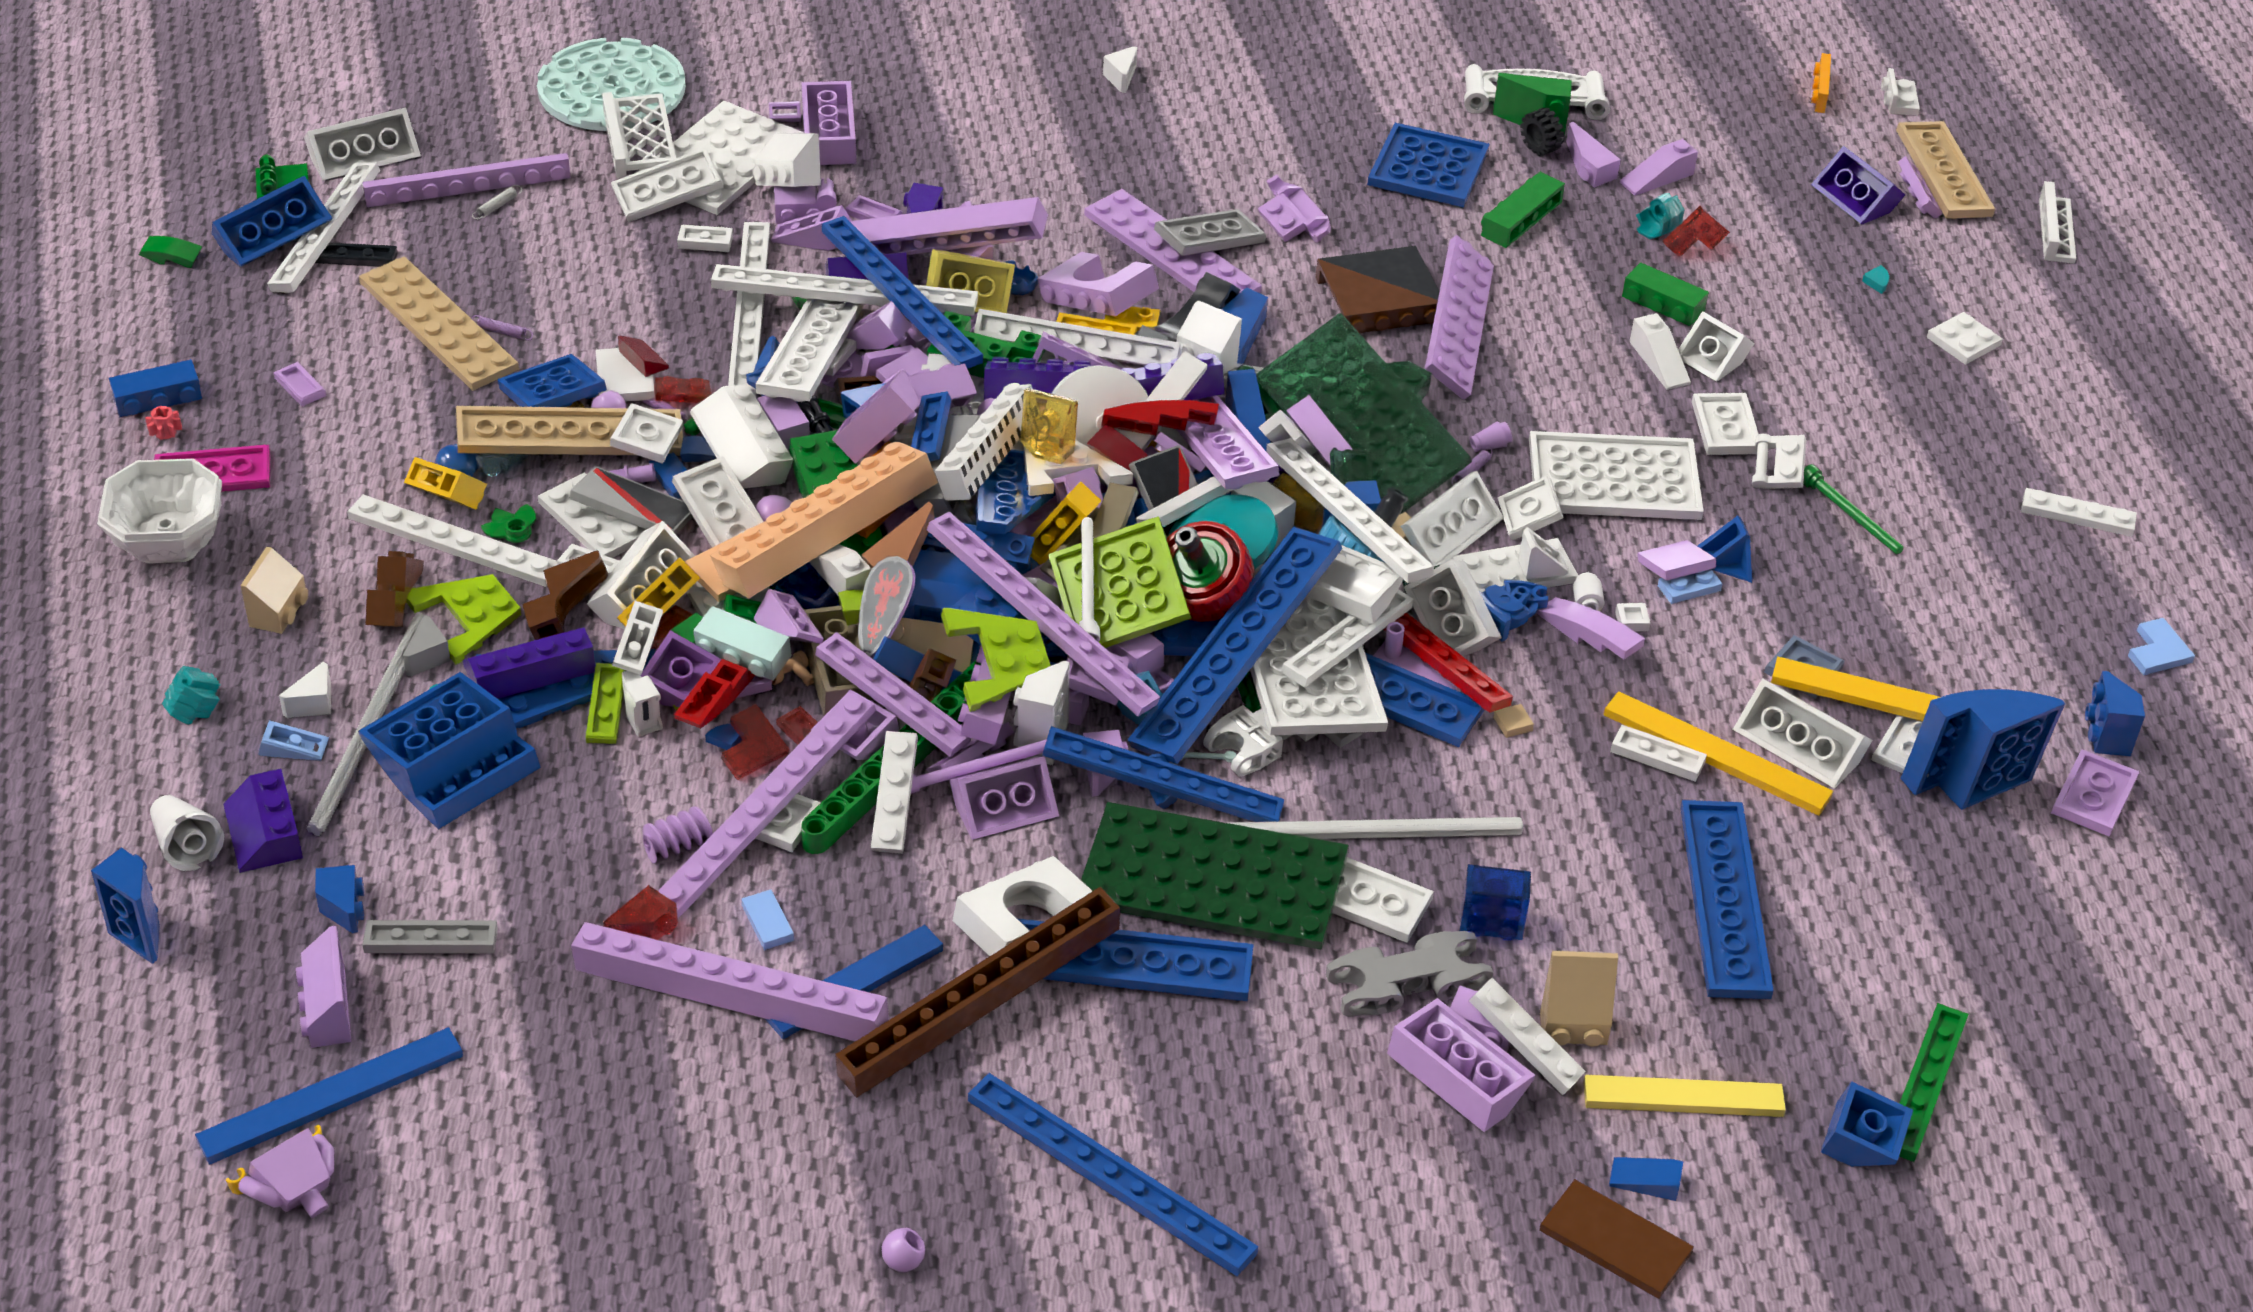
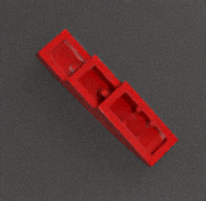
M1156 400L1130 403L1104 409L1101 427L1107 424L1113 429L1156 436L1158 426L1185 431L1187 421L1214 425L1219 404L1193 400Z
M721 659L711 674L707 672L703 674L675 712L674 718L697 728H703L737 698L755 675L748 668Z

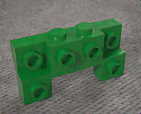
M949 311L944 313V316L983 354V363L967 369L972 376L984 378L987 361H992L993 357H1007L1009 362H1020V358H1033L1041 337L1039 334L1021 330L1015 342L1012 343L970 332L971 317ZM931 343V345L929 346V348H928V350H927V356H928V354H941V355H943V354ZM1043 349L1037 362H1040L1043 354L1046 351L1045 349Z

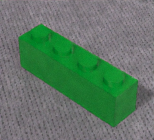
M1541 171L1538 172L1520 188L1515 189L1504 201H1500L1493 210L1484 214L1481 220V236L1507 248L1562 203L1565 183Z

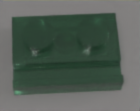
M1333 447L1330 452L1331 474L1343 485L1348 482L1374 481L1371 452L1350 449L1340 451Z

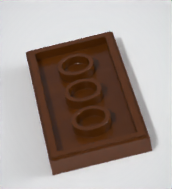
M1576 1179L1573 1180L1541 1222L1539 1229L1544 1234L1658 1299L1661 1298L1694 1249L1693 1245Z

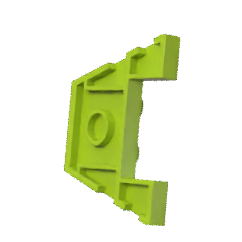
M493 574L412 588L406 600V603L414 613L443 602L466 630L465 633L447 640L449 655L455 665L461 663L465 659L464 656L469 652L479 649L483 645L482 642L492 634H498L522 615L521 607Z
M952 608L942 609L941 617L947 637L970 634L979 635L992 678L964 683L963 691L970 712L980 709L981 705L989 701L994 703L1002 699L1003 695L1016 690L1017 687L1022 688L1026 676L1051 666L1037 621Z

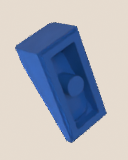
M1614 1157L1609 1186L1676 1201L1684 1161Z

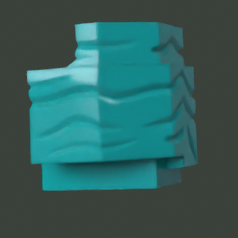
M1664 193L1649 203L1650 206L1636 214L1640 226L1636 228L1638 233L1648 239H1653L1668 234L1681 225L1685 209L1677 195L1672 197L1670 193Z
M182 666L165 692L166 697L162 705L170 716L187 725L192 724L193 720L197 717L207 719L220 700L216 696V692L221 684L218 683L219 680L212 673L202 672L199 668Z

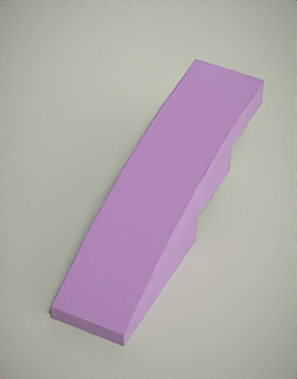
M1555 597L1548 602L1547 608L1537 609L1536 614L1577 644L1584 640L1599 652L1608 648L1623 660L1644 646L1645 638L1632 629L1597 610L1576 602Z

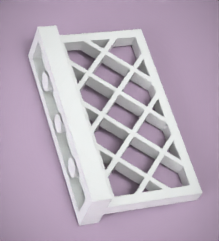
M612 92L602 93L603 112L617 179L626 177V171L648 169L676 158L662 93L613 98ZM652 103H658V104H659V105H658L655 109H653V110L650 109V108H648V107H646L647 104H652ZM630 106L633 109L626 112L619 107ZM639 111L647 114V116L643 119H640L635 115ZM653 118L661 121V123L657 126L649 122ZM628 121L637 124L632 129L624 126ZM642 128L651 131L646 136L638 133ZM656 135L665 138L661 143L653 140ZM632 137L640 141L635 146L628 143ZM646 144L654 148L650 153L642 150ZM663 152L670 157L659 158L656 155ZM635 154L643 157L642 160L630 161Z

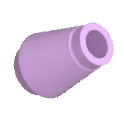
M1497 421L1471 436L1469 440L1471 447L1475 452L1486 450L1487 447H1491V449L1507 447V444L1512 442V434L1506 422L1499 423Z

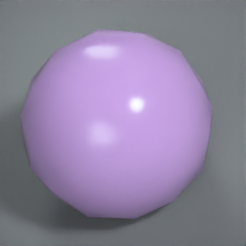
M612 390L597 396L591 405V408L627 407L625 399L621 394Z
M898 1228L889 1232L882 1244L884 1262L889 1268L898 1272H908L917 1268L925 1255L924 1241L917 1232L909 1228Z

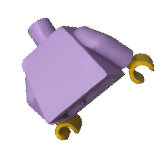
M316 1125L314 1126V1134L307 1128L251 1161L248 1172L250 1176H247L243 1168H238L236 1171L239 1178L237 1180L226 1178V1182L232 1193L236 1195L245 1194L273 1208L281 1207L285 1212L302 1204L309 1216L314 1218L329 1207L320 1192L329 1186L330 1176L334 1172V1148L322 1135L321 1126Z

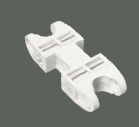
M1242 705L1223 716L1208 730L1203 745L1210 752L1223 749L1238 751L1239 753L1231 763V770L1242 777L1258 771L1280 758L1283 740L1292 735H1269L1262 708L1252 713ZM1317 734L1297 735L1306 742Z

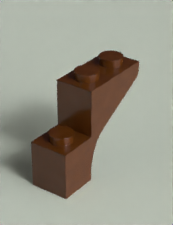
M598 550L543 570L550 594L522 604L528 627L535 640L564 633V623L569 611L608 577L607 568Z
M388 551V556H378L376 590H367L365 625L403 627L407 596L423 572L424 560L414 559L413 553L403 551Z

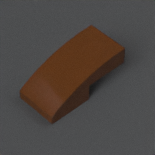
M928 649L909 687L931 702L940 694L942 688H947L956 659L933 649Z

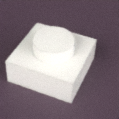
M1645 603L1617 604L1615 611L1617 621L1635 632L1649 631L1650 619Z

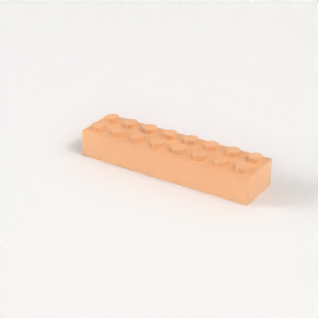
M900 442L890 443L884 447V451L863 459L860 465L854 469L840 473L836 480L817 487L814 493L806 498L795 500L790 504L789 508L781 513L770 515L763 524L745 530L742 536L733 542L722 544L718 551L710 555L722 584L747 598H751L934 486L938 481L927 453Z

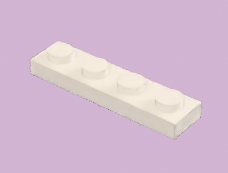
M2026 488L2021 512L2130 537L2133 536L2137 512L2101 505L2096 502L2074 499L2069 496L2047 493L2042 490Z
M886 731L871 841L872 851L903 854L918 742L917 733Z
M1493 978L1487 981L1469 1000L1562 1095L1586 1072Z

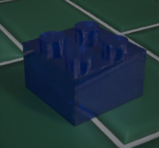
M1468 864L1461 902L1459 931L1475 933L1476 937L1489 936L1498 937L1503 940H1523L1530 902L1531 871Z

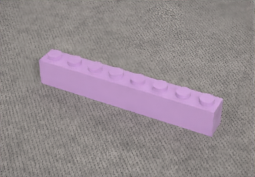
M1034 197L850 222L882 254L906 252V255L932 252V249L944 251L1041 239L1048 214L1040 199Z

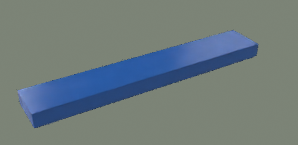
M924 924L822 981L870 992L942 952L943 943ZM765 1019L782 1039L803 1029L781 1021Z

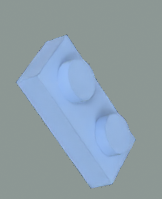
M1712 569L1667 581L1659 578L1658 587L1671 604L1719 592L1723 585Z

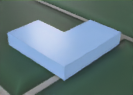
M2164 618L2138 625L2137 632L2148 645L2130 649L2128 657L2143 675L2193 663L2195 655Z

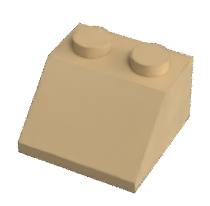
M271 547L265 548L241 584L249 627L282 634L287 625H291L294 622L296 611L300 605H304L308 599V589L305 587L303 574Z

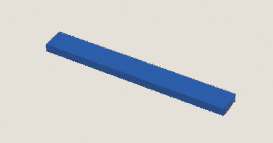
M1053 726L1050 727L1042 756L1253 822H1279L1284 803L1283 798Z
M447 1027L196 1133L197 1143L208 1164H213L463 1057L462 1048L450 1028Z

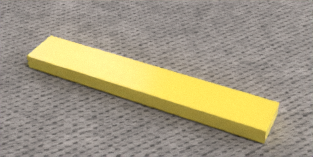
M1585 1075L1583 1081L1586 1108L1784 1117L1786 1111L1782 1084L1604 1075Z

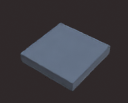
M1793 635L1766 665L1764 673L1770 676L1773 675L1777 656L1838 672L1843 668L1845 661ZM1801 691L1815 699L1818 696L1816 694Z

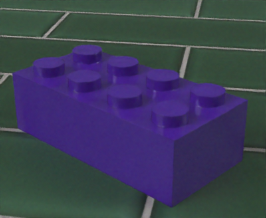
M993 357L992 361H987L985 366L984 400L989 398L996 399L1005 386L1011 383H1019L1020 385L1031 384L1037 403L1047 404L1055 387L1066 376L1078 369L1096 365H1091V361L1075 360L1074 364H1063V360L1048 359L1047 363H1036V359L1020 358V362H1009L1007 357Z

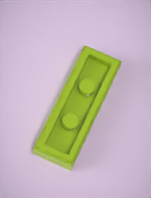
M596 663L585 737L586 743L617 744L623 702L622 672L627 670L612 666L609 663Z

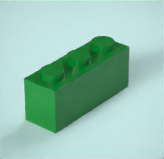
M1640 262L1625 277L1622 297L1691 326L1698 319L1702 311H1705L1709 292Z

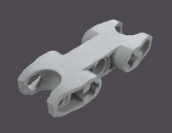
M1443 931L1429 934L1417 941L1415 951L1384 957L1382 950L1378 947L1358 949L1333 960L1326 967L1328 982L1334 984L1352 983L1359 987L1341 998L1342 1004L1340 1009L1343 1015L1349 1017L1380 1015L1396 1011L1404 1003L1403 996L1412 994V991L1420 993L1434 990L1437 997L1442 1001L1453 999L1459 986L1476 991L1493 978L1494 972L1490 965L1466 963L1460 959L1476 951L1478 940L1475 933L1468 931ZM1467 942L1465 945L1457 947L1458 944ZM1348 967L1346 970L1337 972L1341 968ZM1482 975L1480 978L1476 980H1470L1472 978ZM1361 1001L1360 1004L1351 1006L1353 1003Z

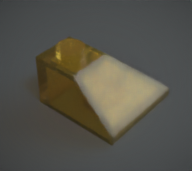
M1030 388L1024 389L1020 441L1035 458L1062 464L1074 453L1078 400Z

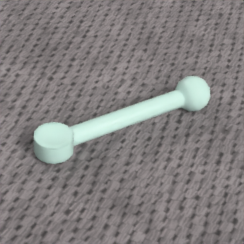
M1227 751L1225 754L1186 752L1182 759H1220L1232 762L1236 753L1234 751Z

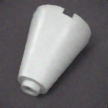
M172 795L161 796L152 804L150 815L161 852L165 860L173 868L182 871L197 870L201 868L197 864L207 859L211 862L217 857L223 847L224 832L214 816Z

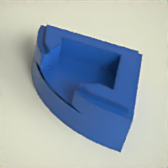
M737 723L719 725L705 734L706 742L732 752L747 734V726Z

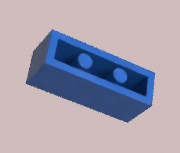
M192 359L109 377L119 418L151 411L159 406L169 407L202 399L199 379Z

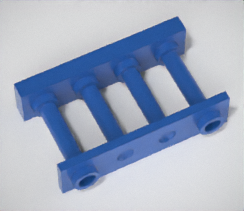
M963 523L1022 576L1040 566L1031 557L1035 537L1011 532L1005 535H987L982 531H976V525ZM928 533L923 545L927 546V550L952 553L931 533Z

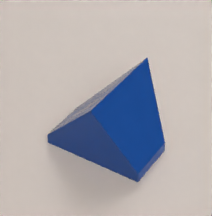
M1736 516L1697 547L1716 558V567L1712 569L1713 571L1752 583L1750 535L1741 517Z

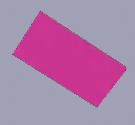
M269 445L155 454L154 460L195 459L217 474L219 479L222 480L221 492L270 487Z

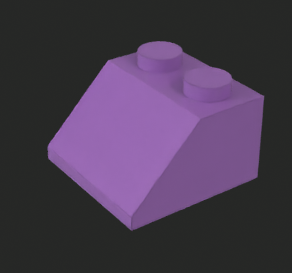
M670 630L640 676L648 675L661 695L659 704L680 707L705 672L711 674L721 659Z

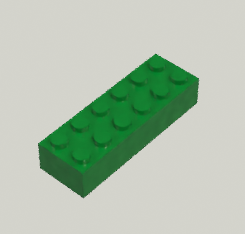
M838 430L790 438V455L793 458L792 468L803 498L814 493L817 487L836 480L840 473L852 470L858 466L832 440ZM878 527L867 538L855 533L839 544L856 551L862 557V554L880 541L883 535L880 527Z

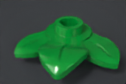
M528 504L520 507L515 514L495 508L492 514V522L481 525V529L487 536L505 538L509 542L520 543L530 538L532 534L531 526L536 521V513Z

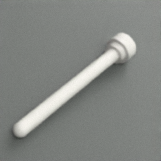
M1085 517L1081 522L1082 620L1079 622V626L1099 642L1100 627L1094 620L1093 520Z

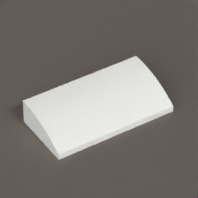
M1342 546L1343 549L1307 596L1374 624L1392 601L1403 579L1386 563Z

